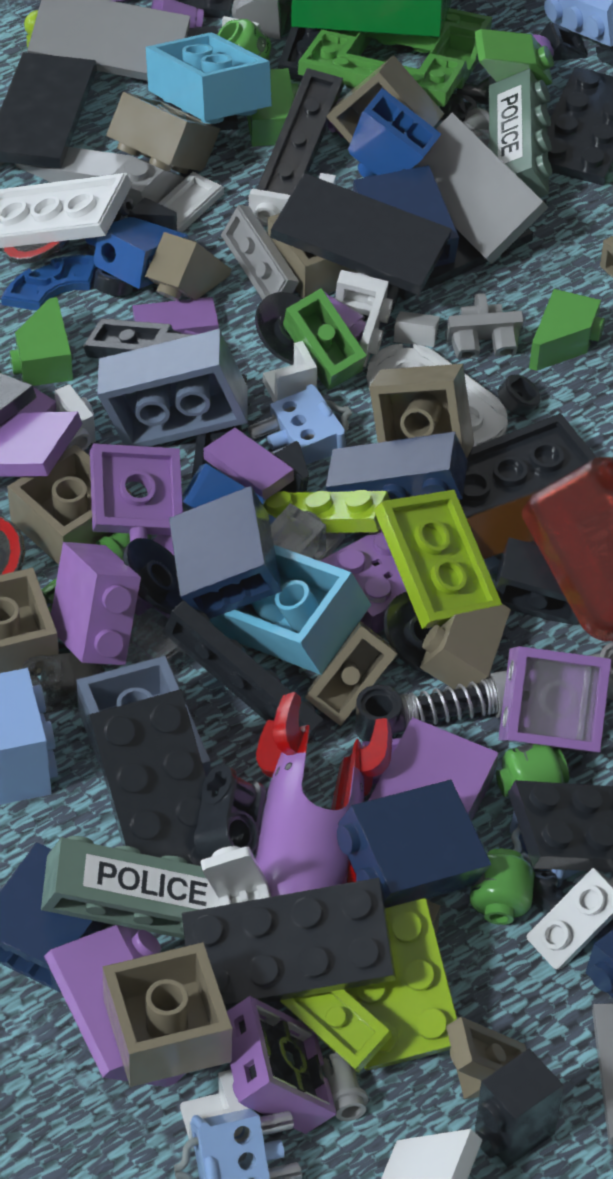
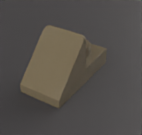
M460 1017L446 1026L451 1045L450 1056L457 1069L464 1099L479 1097L482 1080L527 1050L524 1043L464 1017Z

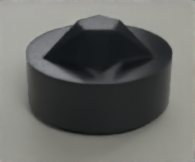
M452 94L445 107H439L444 113L441 120L444 121L453 113L463 122L468 112L477 108L476 101L464 94Z
M100 268L96 269L94 287L97 290L110 296L129 295L133 292L134 286Z
M510 375L498 388V397L501 403L515 415L527 416L540 404L541 398L537 387L524 376Z

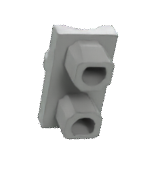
M478 293L475 295L474 306H462L460 308L461 315L449 316L448 330H445V338L447 343L452 342L457 359L479 357V340L489 339L493 341L495 356H504L505 354L516 355L518 339L523 325L522 311L502 312L501 304L488 305L485 293Z

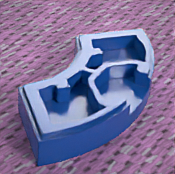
M71 255L51 259V264L34 271L30 268L17 276L6 288L1 297V305L37 311L49 298H54L61 293L73 290H90L95 278L96 269H98L93 262L94 256Z

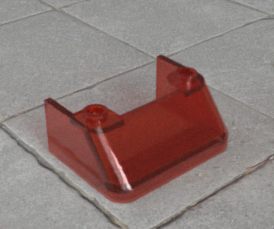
M598 457L534 493L523 507L522 517L582 628L598 640L613 641V457Z

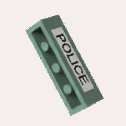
M529 68L489 85V149L540 198L549 194V177L552 176V168L548 160V152L552 150V146L547 132V127L551 126V119L547 111V102H550V94L544 81H537Z
M83 836L61 837L47 855L41 910L185 939L182 921L183 912L220 906L218 896L203 873L202 866L188 864L184 858L178 856H163L159 858L141 854L138 849L130 846L112 848L97 845L91 839Z

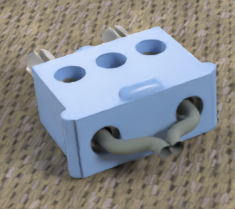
M310 384L303 391L271 403V417L248 427L249 435L254 440L278 431L267 436V441L272 450L298 441L305 463L309 464L332 456L333 449L346 447L345 432L349 427L347 418L352 415V412L348 406L340 407L333 401L324 400L316 386ZM330 407L335 412L343 413V415L341 416V422L343 426L340 424V422L338 421ZM280 448V449H278V450H276V451H273V452H271V453L275 456V453L278 452V451H280V450L283 449V448Z
M249 1108L204 1119L199 1115H194L190 1121L193 1138L184 1145L181 1162L174 1165L176 1179H193L189 1173L182 1171L189 1164L190 1151L193 1147L195 1149L199 1179H302V1173L300 1172L302 1169L297 1162L268 1168L267 1161L284 1158V1147L280 1139L266 1143L263 1140V1135L293 1129L294 1122L292 1121L293 1116L291 1112L285 1111L260 1117ZM243 1126L241 1134L234 1137L235 1130ZM247 1152L246 1158L238 1162L239 1157Z

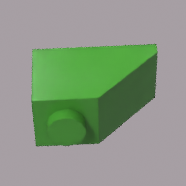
M480 29L474 32L479 62L496 82L530 68L537 81L543 80L546 86L553 84L550 68L554 66L551 52L547 46H541L532 34Z
M553 289L532 342L529 369L538 371L586 354L591 341L599 342L605 324V318L599 317L601 300Z
M49 298L15 332L16 350L9 351L13 375L21 374L22 381L33 386L73 380L71 351L58 298Z

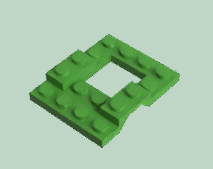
M449 8L440 37L333 30L332 32L321 30L300 58L298 75L304 76L307 68L343 78L344 85L353 90L385 62L361 56L372 38L377 39L379 43L384 45L401 44L410 46L417 52L429 53L420 69L404 66V68L437 106L445 107L456 88H463L479 61L474 32L480 29L491 30L493 17Z

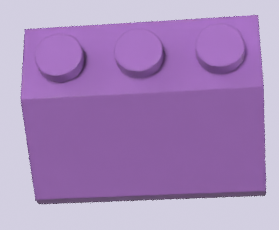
M115 925L51 949L44 956L103 1078L128 1081L104 1004L102 966L160 953L161 946L158 940L146 930ZM185 1074L145 1084L168 1087L177 1083Z

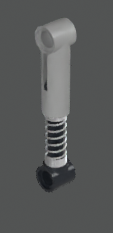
M611 642L602 649L601 653L588 656L611 659L607 698L613 700V642ZM507 670L490 673L489 677L485 680L482 679L479 685L472 681L466 688L462 684H458L455 690L446 686L443 692L434 688L431 694L423 690L419 696L412 692L399 695L397 691L385 685L366 687L359 693L356 699L355 732L363 742L371 741L376 719L387 718L391 725L392 739L398 738L399 734L405 732L412 717L423 722L433 721L435 725L438 723L437 719L445 718V721L448 723L450 717L457 716V719L461 720L462 715L469 714L473 718L475 712H481L483 716L495 713L496 718H501Z

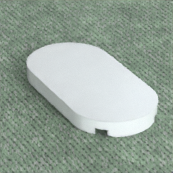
M403 344L390 345L379 350L377 355L374 354L369 361L366 379L369 387L381 369L450 365L452 363L425 346L413 344V348H403ZM465 374L474 437L473 447L490 441L491 438L495 439L506 434L508 426L507 411L500 399Z

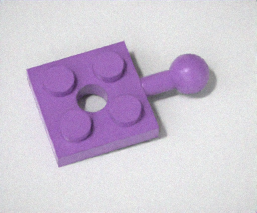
M93 443L90 449L93 532L129 533L130 542L136 538L148 539L147 534L171 535L169 518L183 513L180 449ZM132 481L139 482L144 485L148 495L143 498L133 497L127 492L125 484Z

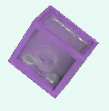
M521 646L510 648L498 741L547 745L552 748L558 747L559 749L588 753L600 752L611 659Z

